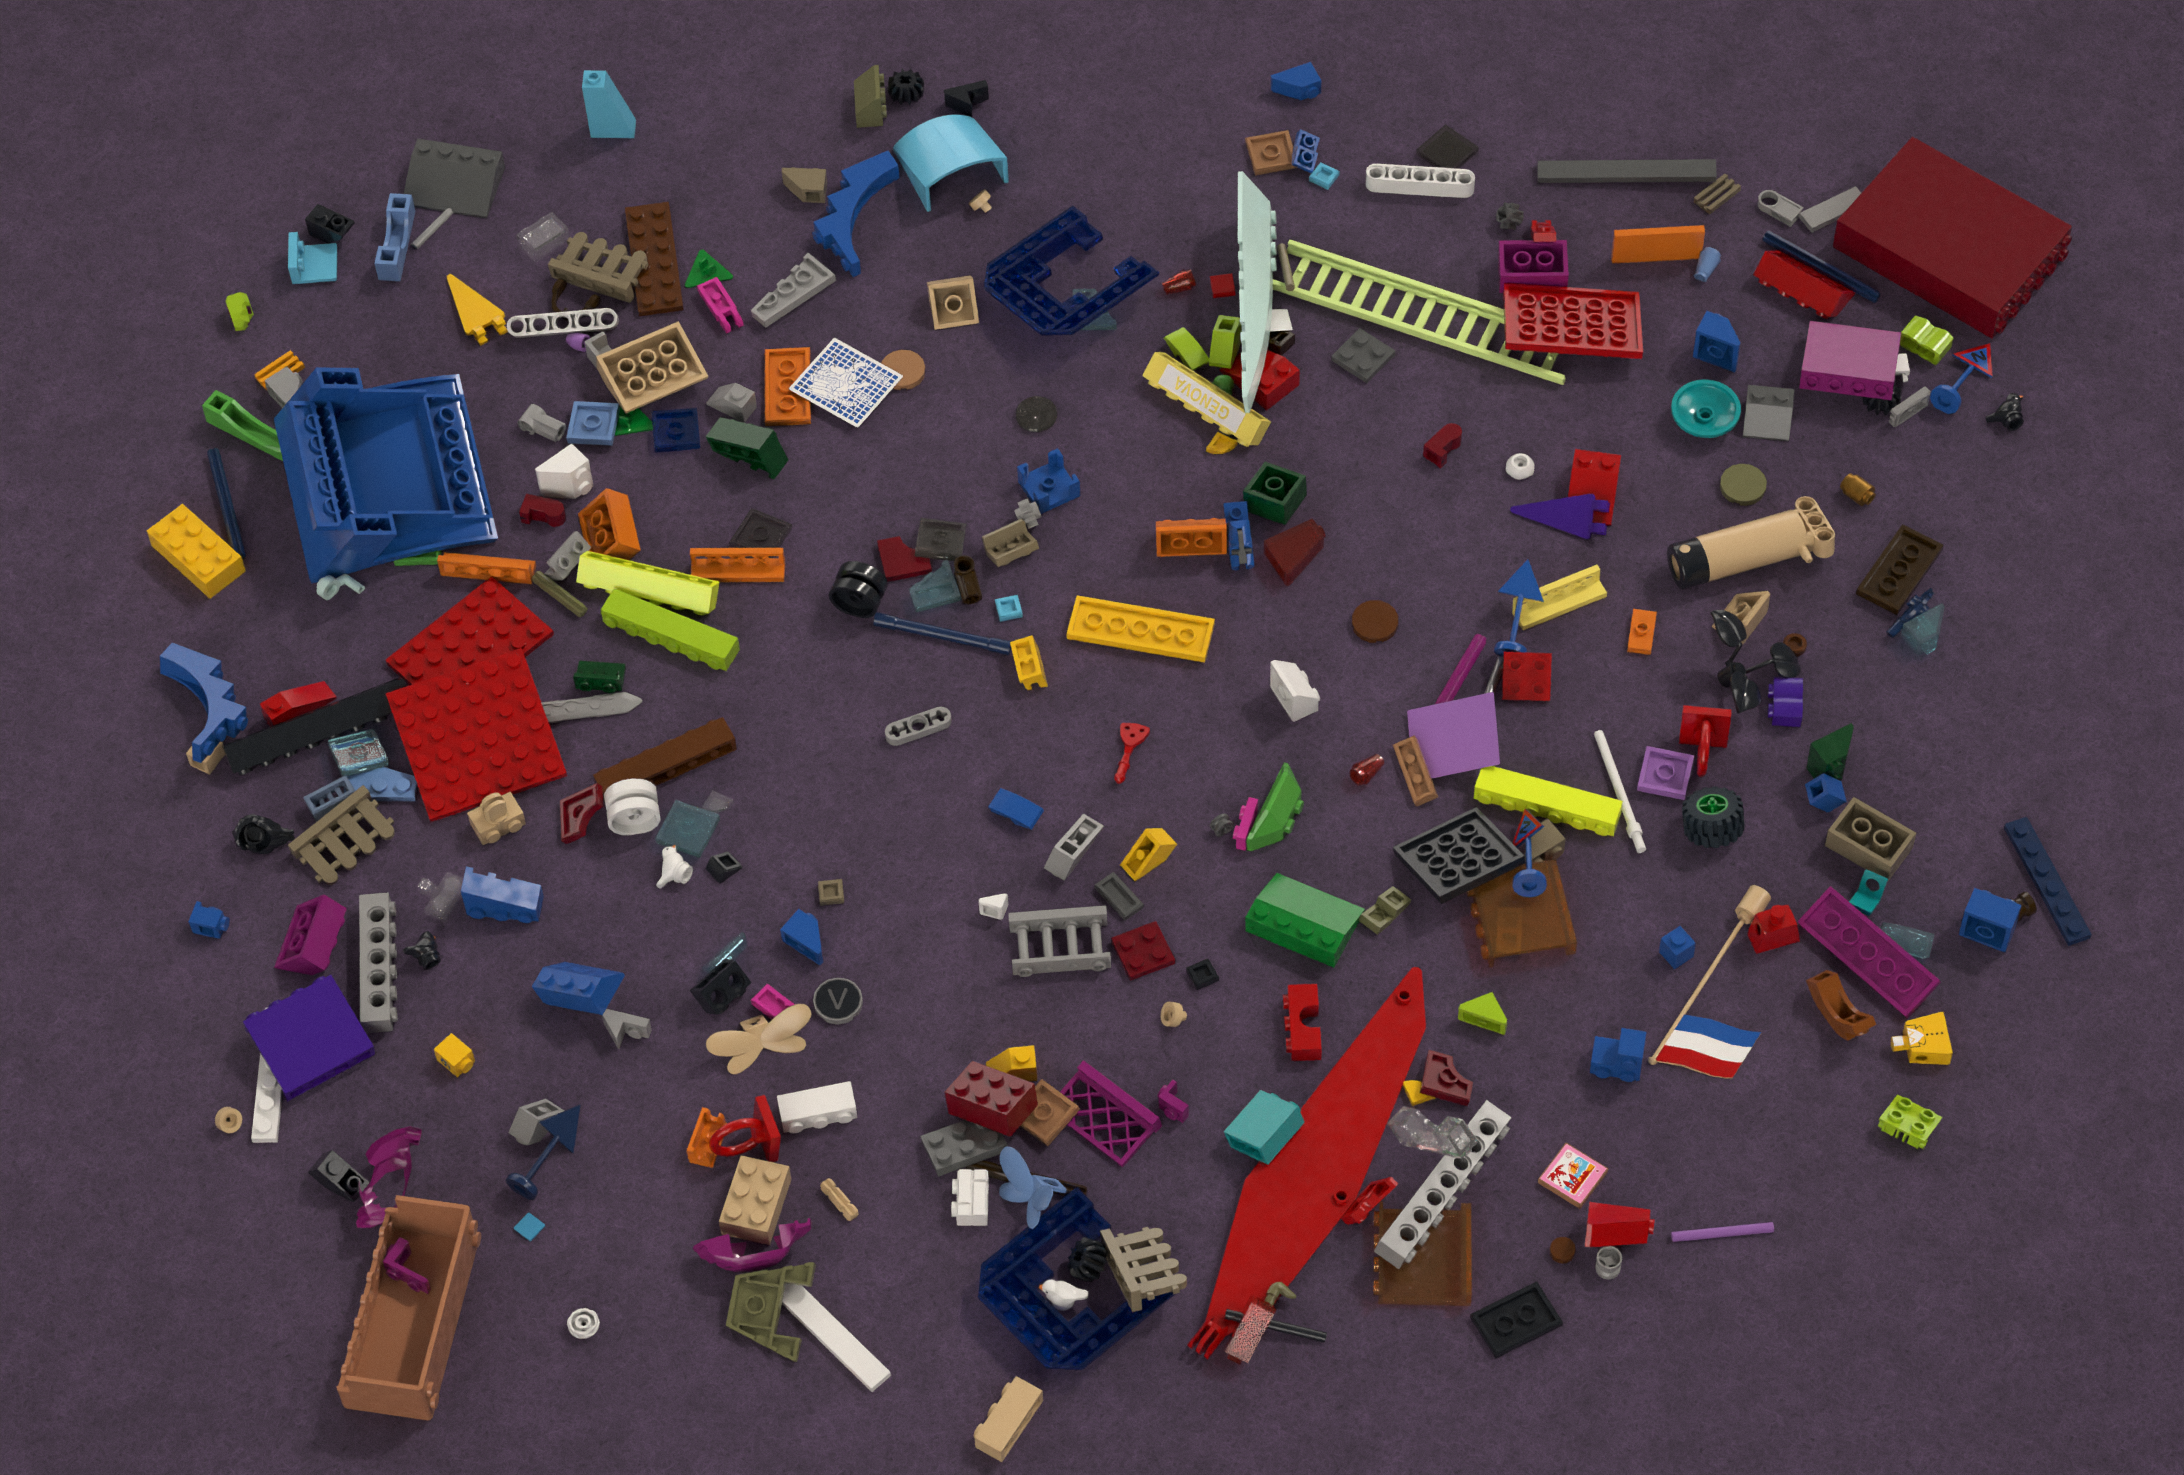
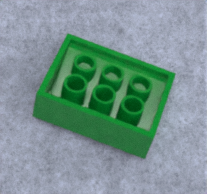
M1276 873L1256 897L1245 917V931L1334 968L1365 909Z

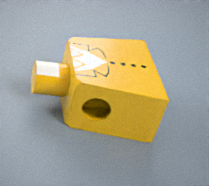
M1944 1012L1906 1021L1903 1035L1891 1037L1892 1051L1907 1050L1909 1063L1950 1064L1953 1052Z

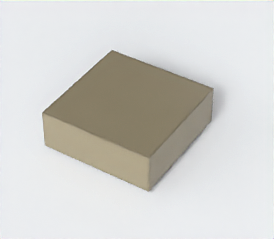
M842 879L818 881L820 906L844 903Z

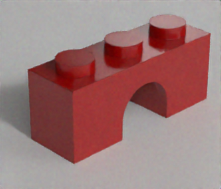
M1317 984L1288 985L1287 994L1283 995V1009H1288L1289 1016H1284L1285 1031H1290V1038H1286V1053H1291L1292 1061L1321 1060L1320 1027H1308L1301 1022L1307 1017H1317L1319 1014Z

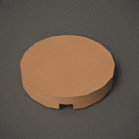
M911 350L893 351L881 362V364L903 375L901 380L894 386L893 389L895 390L912 389L924 379V361L917 353Z

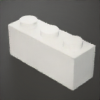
M851 1081L777 1096L784 1133H799L803 1129L810 1127L824 1128L828 1124L835 1122L844 1124L857 1118Z

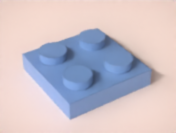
M574 401L566 437L567 442L571 444L613 446L620 411L619 403Z

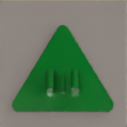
M700 250L686 280L685 287H697V285L715 277L720 282L731 280L733 275L705 250Z
M620 406L615 436L650 431L656 428V425L639 408L625 413Z

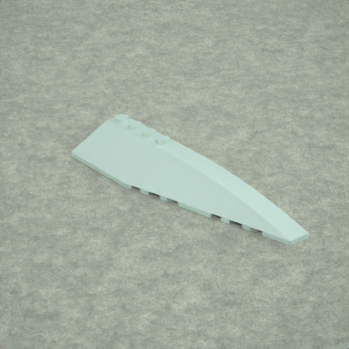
M1241 171L1238 172V244L1240 250L1238 251V260L1240 267V324L1242 325V332H1240L1242 343V398L1245 413H1250L1265 363L1271 328L1273 271H1277L1276 258H1273L1274 255H1277L1276 242H1273V240L1277 239L1276 227L1273 224H1277L1276 211H1271L1270 201Z

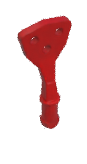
M1122 723L1120 725V738L1125 749L1124 755L1118 763L1117 773L1114 775L1116 783L1121 784L1125 781L1127 770L1130 768V756L1134 748L1144 742L1150 734L1149 727L1137 723Z

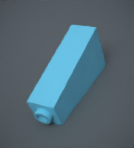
M584 70L582 91L591 138H634L636 119L606 71Z

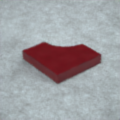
M900 536L877 540L887 582L932 573L927 550L909 548L902 542Z
M596 783L560 800L561 841L565 844L586 836V828L591 817L603 807V789L600 784Z
M1428 1050L1419 1093L1468 1107L1473 1082L1465 1079L1457 1072L1453 1065V1056Z

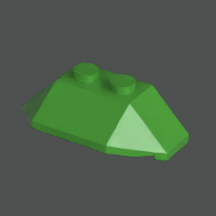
M1283 763L1247 836V850L1249 851L1282 841L1286 833L1290 834L1292 832L1295 814L1299 815L1302 811L1304 801L1301 800V788L1288 763Z

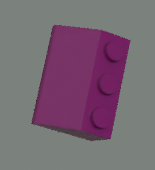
M324 894L297 905L274 968L307 975H315L325 971L330 963L331 951L337 944L336 937L339 929L345 922L344 915L347 908Z

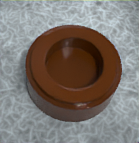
M1792 633L1784 638L1783 643L1791 648L1796 657L1805 653L1807 641L1802 635Z
M1558 1237L1552 1241L1550 1256L1554 1261L1564 1264L1570 1262L1575 1256L1576 1247L1571 1239Z

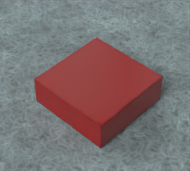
M1232 273L1210 276L1213 298L1235 296Z

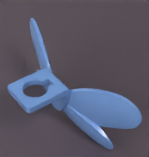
M1006 1146L1000 1153V1164L1010 1182L1001 1185L999 1194L1003 1199L1010 1202H1028L1027 1224L1031 1229H1034L1040 1220L1041 1211L1049 1206L1053 1191L1066 1193L1067 1189L1057 1179L1038 1175L1032 1176L1020 1153L1016 1149Z

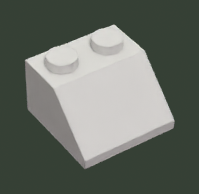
M570 444L535 468L542 497L576 499L580 495L587 494L594 486L589 460L573 444Z
M1278 660L1271 661L1270 687L1291 720L1295 722L1318 711L1320 696L1315 688L1312 689L1309 685L1306 673L1303 670L1300 671L1295 663Z

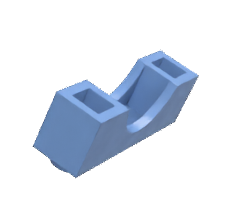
M392 193L389 195L386 209L387 226L383 246H378L374 263L378 280L401 281L416 212L412 195Z

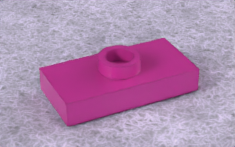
M766 984L751 999V1004L771 1020L786 1008L795 1005L769 984Z

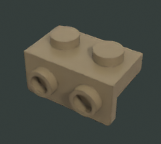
M1023 519L982 536L986 555L997 567L1008 565L1011 561L1027 556L1039 549L1037 540L1028 533Z

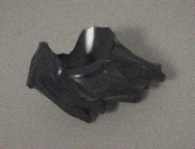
M255 814L241 818L232 831L236 845L241 850H250L257 854H268L274 848L295 839L293 835L294 829L288 830V828L281 827V825L269 818Z

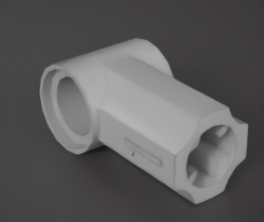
M531 404L517 421L522 431L525 432L527 430L531 435L537 433L554 442L559 441L566 430L565 423L546 415L545 411L535 404Z

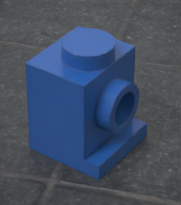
M196 901L188 922L192 933L220 939L223 931H227L230 919L224 916L223 911L218 908H206L202 906L201 902Z

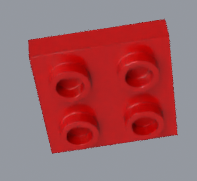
M1504 652L1502 700L1550 701L1552 653Z

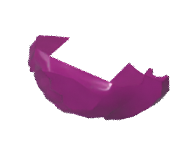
M411 1126L396 1129L372 1143L365 1153L368 1162L375 1166L371 1182L364 1189L363 1193L359 1183V1193L364 1205L357 1212V1228H373L383 1224L386 1208H381L380 1203L377 1205L372 1203L378 1197L375 1192H372V1189L386 1173L404 1169L405 1187L402 1196L405 1195L412 1169L410 1147L411 1145H419L422 1129Z
M808 1218L806 1223L801 1224L798 1220L790 1224H780V1235L774 1236V1240L779 1248L777 1250L743 1256L746 1242L730 1243L729 1234L701 1241L694 1245L692 1249L701 1259L706 1260L709 1264L716 1263L717 1266L733 1272L763 1270L778 1264L790 1252L792 1245L811 1230V1219Z

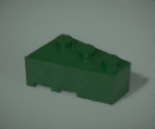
M720 417L706 435V439L714 452L737 463L740 460L751 464L750 469L757 471L760 468L768 472V477L772 479L777 477L789 461L777 438L776 432L771 428H763L751 423L747 424L734 419Z

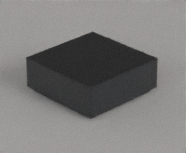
M1208 958L1186 968V972L1197 990L1219 981V976Z

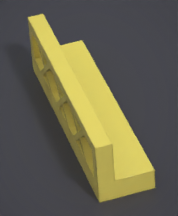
M1594 565L1540 587L1539 590L1544 602L1524 598L1523 603L1525 604L1522 605L1519 620L1522 630L1607 597V592L1599 580V566ZM1518 596L1513 598V615L1515 614Z

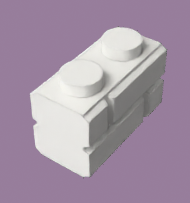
M959 1169L957 1179L952 1180V1194H957V1202H952L951 1213L952 1217H956L958 1226H986L988 1224L989 1177L987 1170L972 1171L971 1169Z

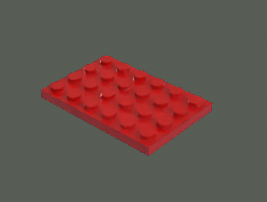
M1504 283L1503 301L1506 350L1642 359L1643 341L1639 292Z
M491 576L385 661L393 671L409 685L519 648H522L524 656L527 657L554 635V631Z

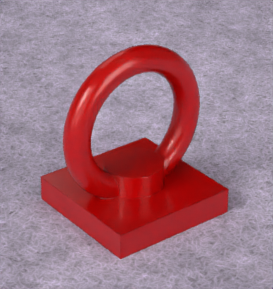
M1683 705L1679 744L1698 745L1697 775L1699 777H1704L1707 773L1710 746L1727 748L1731 709Z
M765 1095L755 1097L753 1118H742L729 1122L720 1127L711 1136L709 1148L714 1154L718 1156H735L745 1153L761 1143L767 1161H778L781 1136ZM750 1128L752 1137L747 1141L728 1147L719 1145V1142L726 1135L736 1130Z

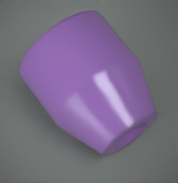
M573 332L567 335L566 343L575 350L585 352L586 347L582 348V344L585 346V341L591 337L581 332Z

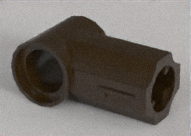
M966 555L957 557L954 561V579L957 582L962 603L968 605L977 603L982 600V594L975 572L974 560Z

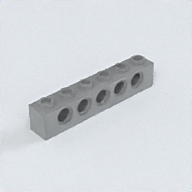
M389 892L359 895L360 1023L366 1033L393 1031V1022L398 1020L397 1008L393 1007V1001L397 1000V988L393 986V979H397L396 965L392 964V958H397L396 944H392V937L397 936L395 922L392 923V916H396L395 901L391 902Z

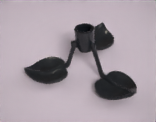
M1725 610L1710 612L1721 641L1729 647H1736L1729 660L1725 662L1726 667L1717 673V678L1722 686L1726 688L1731 686L1737 714L1753 709L1761 702L1759 688L1754 681L1748 679L1747 673L1774 663L1776 673L1783 678H1794L1800 674L1801 667L1798 664L1796 655L1790 647L1781 642L1774 643L1770 648V654L1773 659L1766 660L1748 669H1745L1739 662H1733L1742 648L1741 641L1747 637L1745 627L1741 620L1733 613Z

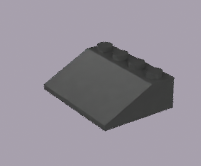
M417 139L411 155L404 194L412 195L414 207L443 212L451 208L452 212L456 214L487 218L505 170L503 153L495 150Z

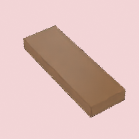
M1415 735L1394 744V750L1415 806H1420L1438 798Z

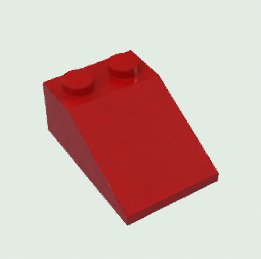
M1267 350L1260 383L1254 400L1266 411L1300 385V369L1284 356ZM1240 353L1235 357L1231 369L1220 368L1219 371L1224 375H1229L1234 380V384L1242 390V361Z
M1575 449L1568 497L1594 494L1595 500L1608 501L1610 503L1609 513L1594 511L1593 523H1604L1606 526H1611L1621 455Z

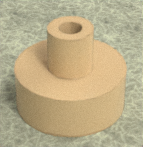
M984 189L969 202V205L974 211L981 208L986 213L992 208L987 202L991 195Z
M1166 1002L1161 1010L1163 1025L1177 1027L1181 1021L1186 1020L1187 1013L1183 1011L1180 1003Z
M224 1107L217 1112L215 1124L219 1130L233 1133L240 1128L242 1115L234 1108Z

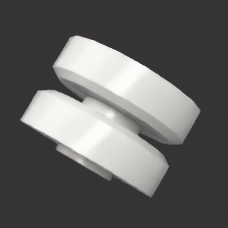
M627 779L614 783L606 789L604 798L608 826L614 833L628 836L646 833L658 826L661 819L657 804V791L654 784L644 779Z

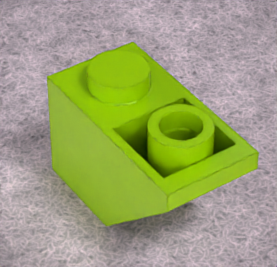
M1219 315L1212 334L1209 366L1231 369L1241 345L1240 332H1242V325L1240 324L1239 317Z

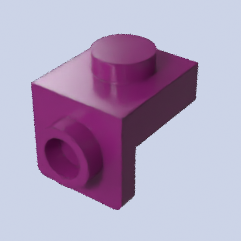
M1172 1080L1168 1086L1164 1085L1158 1093L1159 1108L1164 1111V1114L1169 1119L1174 1121L1177 1119L1183 1123L1189 1116V1105L1175 1097L1177 1094V1082Z

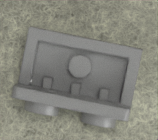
M578 531L573 532L547 561L550 568L544 574L552 581L564 580L571 573L575 565L579 563L580 555L591 549V546Z

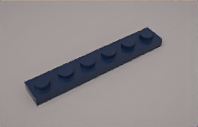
M2024 817L2006 823L2004 830L2067 945L2070 946L2090 939L2092 935L2028 818Z

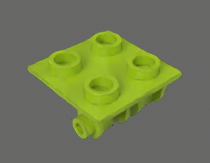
M1897 1094L1879 1118L1878 1127L1882 1128L1881 1131L1891 1136H1894L1896 1132V1139L1903 1132L1902 1142H1905L1909 1135L1907 1144L1916 1149L1919 1147L1924 1149L1928 1142V1137L1943 1117Z

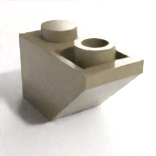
M782 168L783 184L802 202L825 203L827 191L826 169Z
M1549 819L1541 822L1544 827L1531 837L1532 869L1535 870L1541 869L1544 863L1551 858L1553 860L1559 858L1564 852L1565 838ZM1526 863L1523 864V870L1526 869Z

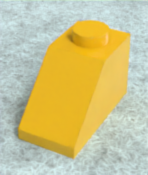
M1147 828L1121 862L1120 866L1134 881H1137L1166 861L1177 843L1163 828Z
M1034 1045L1008 1048L986 1062V1066L1026 1081H1037Z

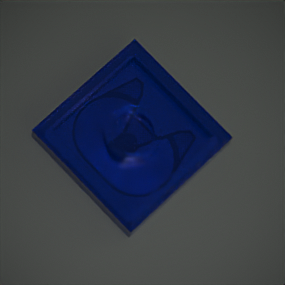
M697 408L651 411L655 453L700 449Z

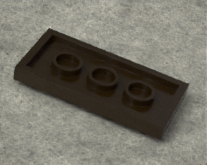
M1902 524L1857 588L1856 595L1898 615L1942 552L1944 545Z

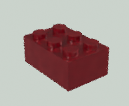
M972 1061L945 1091L948 1114L1010 1137L1038 1106L1034 1083Z

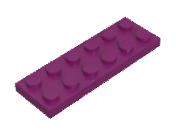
M1831 886L1797 921L1803 929L1907 1019L1941 983L1936 976Z

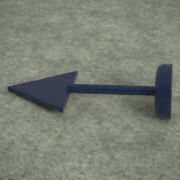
M581 1104L539 1122L554 1137L526 1176L518 1173H511L507 1176L505 1181L513 1191L528 1200H534L538 1195V1189L530 1180L559 1141L571 1153H574Z

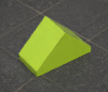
M1492 992L1460 1004L1458 1020L1505 1035L1507 1018Z

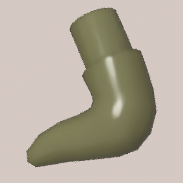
M1275 1282L1267 1290L1263 1304L1266 1307L1272 1308L1279 1294L1290 1299L1297 1297L1284 1283Z

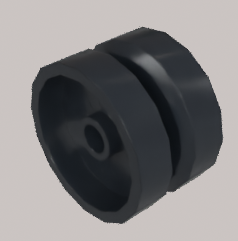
M858 561L842 563L837 572L836 580L829 591V600L833 606L845 614L860 618L873 617L881 603L880 599L884 596L887 589V579L879 570L866 563Z

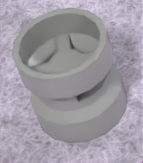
M1606 1246L1598 1251L1595 1269L1601 1278L1609 1280L1619 1275L1622 1263L1621 1252L1613 1246Z

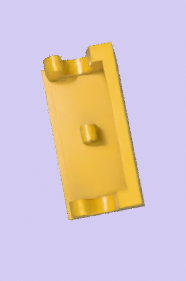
M1033 635L1010 642L1020 683L1023 682L1027 690H1032V683H1038L1041 688L1048 687L1039 648Z

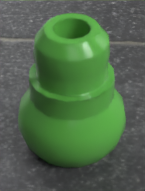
M1229 375L1215 377L1213 384L1229 395H1232L1234 380Z

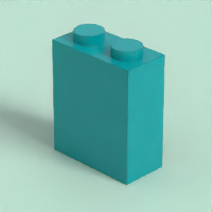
M1260 1090L1225 1129L1224 1134L1230 1147L1268 1165L1305 1122L1300 1113L1301 1109L1296 1103L1292 1101L1287 1102L1274 1093L1269 1094Z

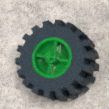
M1717 786L1712 788L1705 787L1702 790L1694 791L1693 794H1689L1686 800L1683 801L1684 834L1695 845H1703L1704 848H1719V846H1728L1730 842H1736L1738 840L1737 837L1743 835L1745 829L1743 801L1733 790L1728 791V788H1718Z

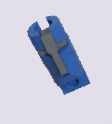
M1247 501L1223 503L1231 569L1239 570V564H1245L1246 569L1254 568Z

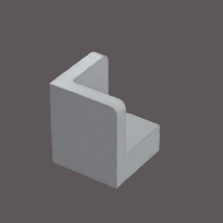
M601 332L585 341L587 357L597 368L596 356L612 350L608 345L607 336L604 332Z

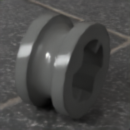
M1224 813L1211 821L1210 828L1215 830L1214 833L1217 837H1221L1234 828V823Z

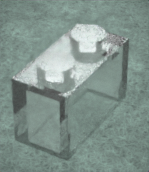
M553 212L541 217L537 222L524 228L516 235L519 248L534 263L567 243L570 237L568 227Z

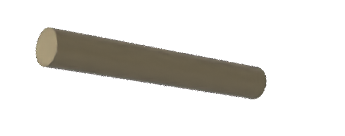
M1281 243L1277 246L1284 282L1286 290L1293 291L1295 285L1286 245Z

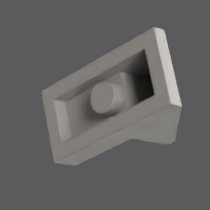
M606 1009L602 1015L603 1023L618 1049L621 1046L625 1033L636 1039L641 1037L649 1038L651 1034L650 1019Z

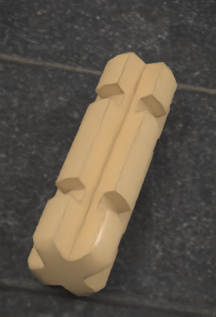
M828 1178L821 1183L820 1187L823 1193L829 1196V1200L840 1212H843V1216L848 1221H852L859 1215L858 1209L853 1204H850L851 1201L839 1187H836L832 1179Z

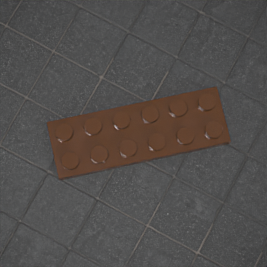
M669 202L625 207L631 257L636 251H644L649 264L647 269L642 268L636 278L638 279V284L635 290L639 316L683 311Z

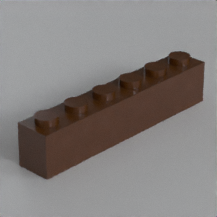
M723 717L711 720L699 728L688 730L681 736L668 739L663 744L652 749H646L634 757L623 759L616 765L599 770L593 774L594 783L602 786L603 801L605 803L604 793L614 783L627 779H644L655 786L660 785L737 750L736 740Z

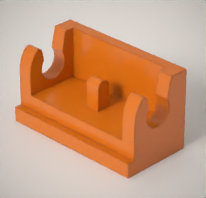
M702 1107L687 1148L690 1163L713 1168L717 1155L710 1150L709 1141L711 1136L720 1127L727 1124L722 1113H719L718 1117H714L708 1108Z

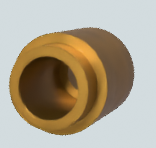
M1850 473L1841 482L1840 488L1843 490V494L1860 506L1864 504L1869 505L1876 496L1874 493L1875 487L1858 475Z

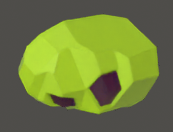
M242 292L229 295L225 302L235 331L245 330L254 315L248 296Z

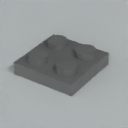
M1359 328L1332 355L1331 361L1365 383H1368L1395 356V350Z

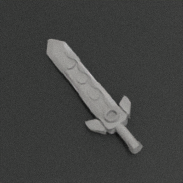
M627 692L541 703L548 722L556 723L565 720L629 713L642 703V699Z

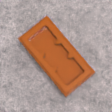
M1633 609L1627 652L1651 655L1657 612Z

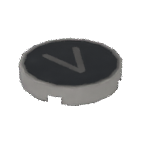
M834 978L820 984L815 991L813 1003L818 1016L827 1023L839 1025L853 1020V1017L860 1013L863 999L861 990L854 982L844 978Z

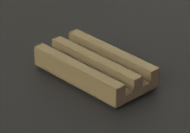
M1724 174L1716 182H1713L1695 196L1694 203L1710 215L1741 191V185H1735V181L1732 178L1729 180L1728 175ZM1729 187L1731 188L1728 192L1722 195L1714 203H1712L1710 206H1707L1710 202H1712L1714 199L1720 196Z

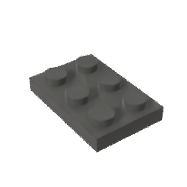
M967 1120L920 1136L923 1147L938 1177L999 1155L1004 1147H1008L1002 1133Z

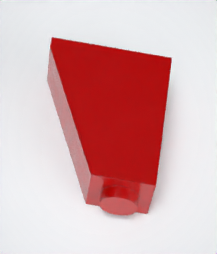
M1589 1202L1585 1247L1647 1243L1648 1234L1653 1235L1655 1219H1650L1651 1209Z

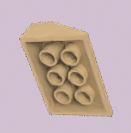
M679 321L596 356L598 372L606 387L625 413L708 378Z

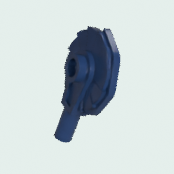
M1930 587L1919 597L1915 594L1906 603L1908 606L1906 611L1886 631L1891 638H1894L1916 615L1920 618L1929 609L1927 606L1928 600L1934 594L1933 589Z

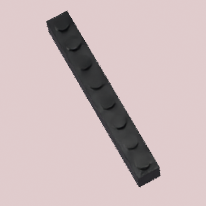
M402 677L393 679L222 745L232 772H238L239 775L253 771L252 766L260 763L262 767L275 762L274 758L283 755L284 758L297 754L296 749L306 746V749H311L320 745L319 741L328 738L331 741L342 737L341 732L348 729L351 732H355L365 728L364 723L373 720L375 724L386 720V715L392 713L386 693L406 687L404 679Z

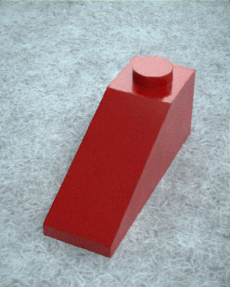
M322 681L281 691L260 703L264 719L271 727L323 707L337 699V697L326 682Z

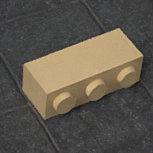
M1017 1376L1012 1383L1008 1382L1001 1393L1002 1398L998 1403H994L990 1407L987 1420L984 1424L980 1423L973 1435L975 1447L1000 1462H1003L1043 1402V1391Z

